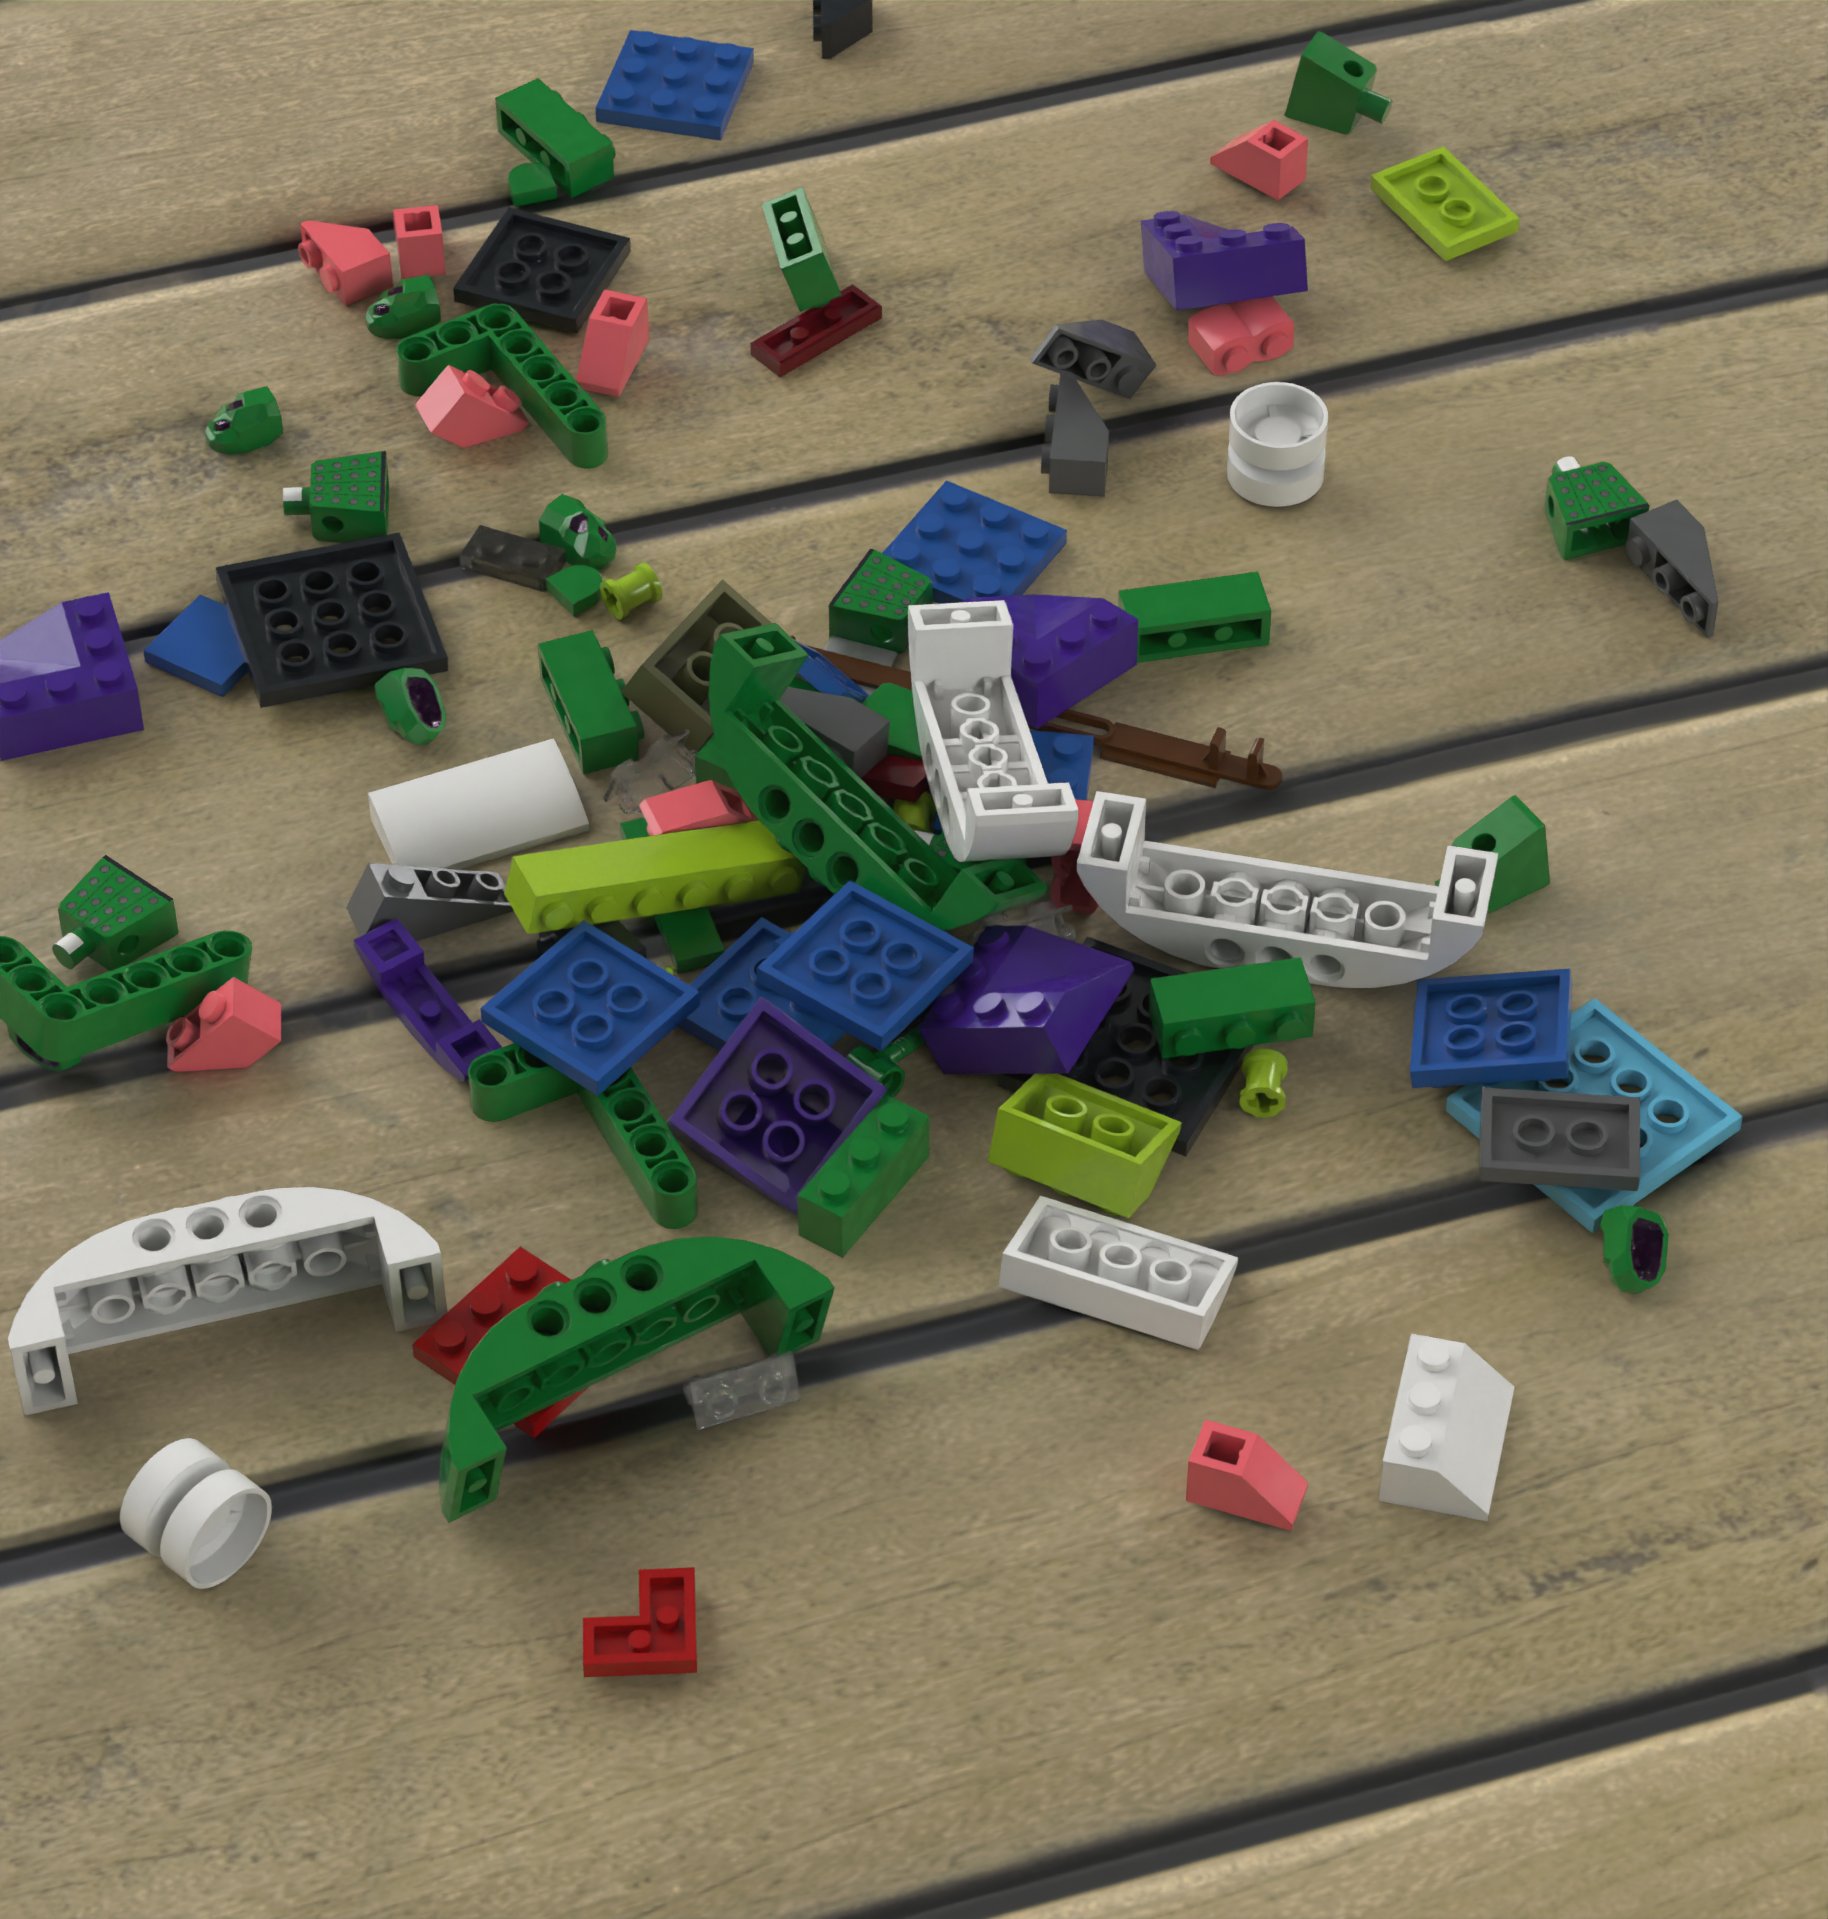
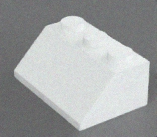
M1411 1334L1383 1457L1379 1501L1488 1521L1514 1394V1386L1465 1343Z

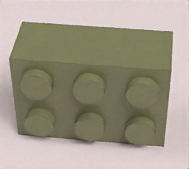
M722 579L646 659L622 689L621 693L694 756L714 735L708 696L710 663L714 643L720 634L772 623Z

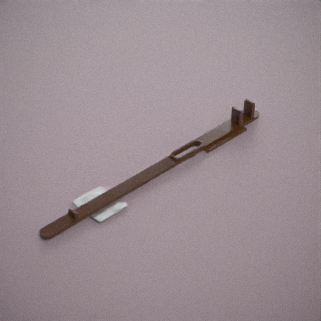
M790 636L792 639L796 640L795 636ZM835 636L830 637L824 650L808 646L822 654L869 695L881 684L889 682L912 690L911 672L891 667L898 655L897 652ZM1070 709L1059 714L1056 718L1103 729L1108 733L1096 735L1049 722L1036 729L1027 723L1029 729L1036 731L1094 735V746L1103 748L1100 753V759L1216 788L1220 778L1265 790L1275 789L1282 783L1281 770L1274 765L1263 763L1264 738H1256L1248 759L1231 755V751L1225 750L1226 731L1221 727H1217L1210 746L1118 722L1113 724L1105 718Z

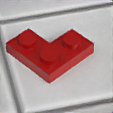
M695 1567L639 1569V1616L583 1618L584 1677L697 1673Z

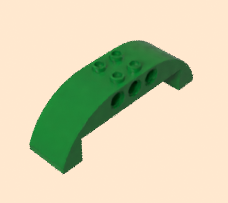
M777 623L720 634L714 643L710 663L708 693L711 725L719 755L732 784L747 807L775 836L777 844L787 852L793 853L809 869L810 876L817 883L827 887L836 894L851 880L941 930H950L1026 906L1045 894L1049 887L1019 858L987 861L961 869L958 874L780 701V698L809 654Z
M715 1236L679 1238L648 1245L611 1262L608 1259L600 1260L591 1265L583 1275L565 1284L558 1281L546 1286L535 1298L514 1309L485 1334L470 1353L457 1378L449 1407L440 1458L439 1495L442 1514L450 1523L497 1499L507 1449L497 1431L740 1313L775 1363L820 1340L835 1287L827 1276L809 1264L778 1249L747 1240Z

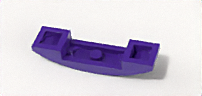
M397 918L354 939V947L389 1006L425 1051L447 1072L465 1082L469 1080V1065L475 1058L502 1048L480 1019L472 1022L432 974L424 963L423 949Z

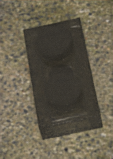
M479 525L460 553L462 569L544 593L547 592L546 578L561 571L566 563L565 549L483 525Z

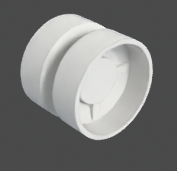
M1269 382L1255 385L1236 397L1230 409L1227 478L1232 488L1240 496L1256 504L1283 507L1306 501L1320 489L1324 480L1325 446L1328 428V410L1322 399L1305 387L1286 382Z
M186 1438L175 1441L161 1449L137 1473L123 1499L120 1511V1524L126 1535L152 1555L161 1557L167 1567L195 1588L205 1589L227 1580L252 1556L268 1528L272 1505L269 1495L239 1471L230 1469L226 1461L198 1440Z

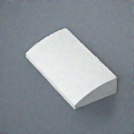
M554 738L368 793L371 821L392 864L430 868L444 867L459 870L590 831L589 822L578 791Z
M1040 1196L1003 1252L999 1287L1199 1350L1225 1298L1237 1268L1238 1257Z

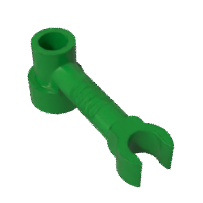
M928 1013L921 1018L919 1024L889 1043L882 1051L879 1050L873 1054L867 1048L859 1046L853 1049L846 1059L887 1088L885 1094L894 1098L901 1090L905 1081V1072L896 1063L920 1048V1046L926 1044L918 1028Z

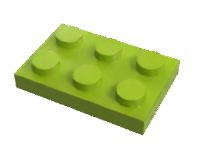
M1444 146L1371 175L1370 189L1445 262L1518 232L1520 218Z

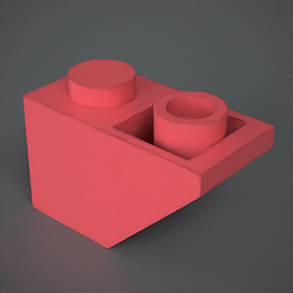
M1273 120L1236 137L1210 157V164L1268 196L1280 200L1306 180L1308 138Z
M438 205L393 210V224L401 279L428 274L430 277L446 275Z
M310 220L300 223L302 242L299 243L298 249L303 263L307 268H313L319 274L325 289L329 293L334 292L345 306L393 288L390 253L369 229Z
M604 289L589 317L576 381L584 390L620 397L649 341L647 298Z
M450 365L443 370L415 404L432 434L462 448L523 431L530 424L520 408L522 404L520 398L512 390L505 386H500L498 389L488 384L476 372L468 370L465 373Z
M713 780L645 798L639 804L648 823L647 832L650 836L758 820L747 807L738 791Z
M232 977L219 989L208 993L203 1001L187 1015L176 1019L172 1023L166 1036L168 1044L167 1068L174 1072L248 1068L281 1042V1003Z
M1205 1419L1188 1460L1186 1501L1292 1531L1308 1489V1482L1258 1434Z

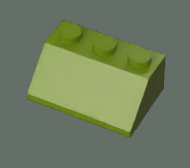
M1034 1074L998 1108L987 1162L1004 1168L1006 1172L1015 1177L1029 1178L1049 1186L1060 1195L1074 1196L1094 1204L1105 1213L1129 1218L1150 1197L1178 1137L1182 1122L1060 1074Z

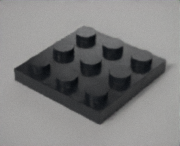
M508 207L453 287L454 302L477 308L491 304H505L512 307L523 320L578 333L596 306L604 289H607L630 254V238Z

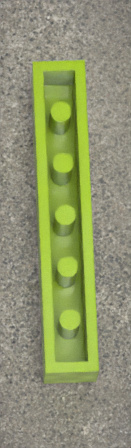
M760 820L513 856L504 895L527 934L576 927L583 920L592 925L799 893L806 866L793 853L781 848L777 844L775 836Z

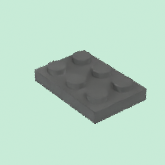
M1482 1087L1479 1181L1638 1191L1640 1181V1098Z

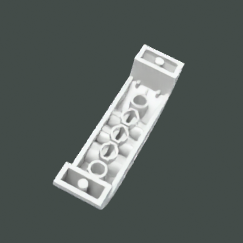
M1005 600L908 605L910 671L919 745L932 797L947 844L954 858L959 862L1065 855L1071 847L1076 832L1079 810L1070 784H1048L1011 678L1013 623Z
M1096 791L1077 860V873L1097 904L1121 927L1142 941L1170 955L1218 969L1301 957L1309 983L1342 988H1378L1405 984L1430 976L1452 965L1472 949L1483 935L1498 853L1447 846L1438 887L1144 841L1146 799Z
M317 1187L277 1188L238 1196H228L220 1200L184 1208H173L165 1212L140 1217L95 1234L72 1248L49 1267L27 1293L13 1320L8 1342L24 1416L78 1404L68 1356L71 1353L380 1284L383 1285L396 1332L435 1324L447 1313L439 1245L424 1228L392 1207L375 1199L347 1191Z

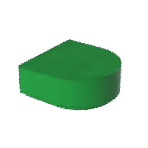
M524 163L514 167L509 172V193L514 206L557 198L556 184L550 170L544 165Z
M573 565L547 577L546 588L559 603L575 616L596 605L601 600L600 584L602 576L596 569L590 566Z

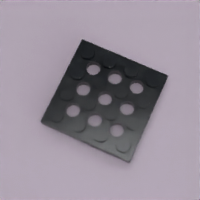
M400 532L215 567L216 581L260 708L375 686V683L389 672L403 668L423 669L429 675L448 671L446 651ZM370 576L373 580L359 581L357 578ZM315 585H325L327 589L313 590L311 589V587ZM268 594H279L281 596L278 599L264 598ZM374 607H382L385 611L374 613L368 610ZM328 616H336L339 620L327 622L321 619ZM281 625H290L293 629L281 631L275 628ZM384 639H394L397 643L383 644L380 643V641ZM337 648H348L351 652L336 653L333 652V650ZM291 657H301L304 661L293 663L286 660Z
M1087 936L1082 945L1130 961L1135 970L1121 990L1123 995L1116 998L1100 1023L1101 1029L1093 1034L1077 1059L1080 1063L1073 1066L1068 1074L1060 1075L1182 1122L1180 1132L1171 1151L1186 1157L1242 1066V1059L1251 1051L1254 1045L1239 1049L1231 1048L1197 1053L1191 1056L1162 1058L1150 1015L1146 1011L1149 1010L1150 979L1187 974V972ZM1139 1040L1145 1042L1148 1046L1135 1050L1126 1047L1124 1044ZM1185 1057L1193 1060L1195 1063L1191 1066L1180 1067L1172 1064L1170 1061ZM999 1074L998 1087L1015 1093L1034 1074ZM1112 1075H1119L1124 1077L1126 1081L1121 1084H1108L1102 1079ZM1165 1092L1173 1098L1166 1102H1157L1148 1096Z

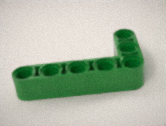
M505 304L487 305L408 336L397 345L399 384L402 391L406 394L422 396L448 365L465 373L468 370H472L479 375L492 370L501 382L520 398L524 409L570 463L580 468H594L607 460L608 438L605 414L512 307Z
M218 931L67 987L23 944L14 938L0 936V1019L42 1058L54 1062L69 1061L184 1017L198 1006L208 993L216 991L232 977L248 984L252 942L247 936L236 931Z
M515 1043L475 1058L469 1065L468 1079L471 1107L473 1113L478 1118L489 1122L506 1120L577 1093L654 1221L665 1228L679 1229L688 1226L695 1220L698 1213L697 1176L695 1170L632 1067L597 1096Z

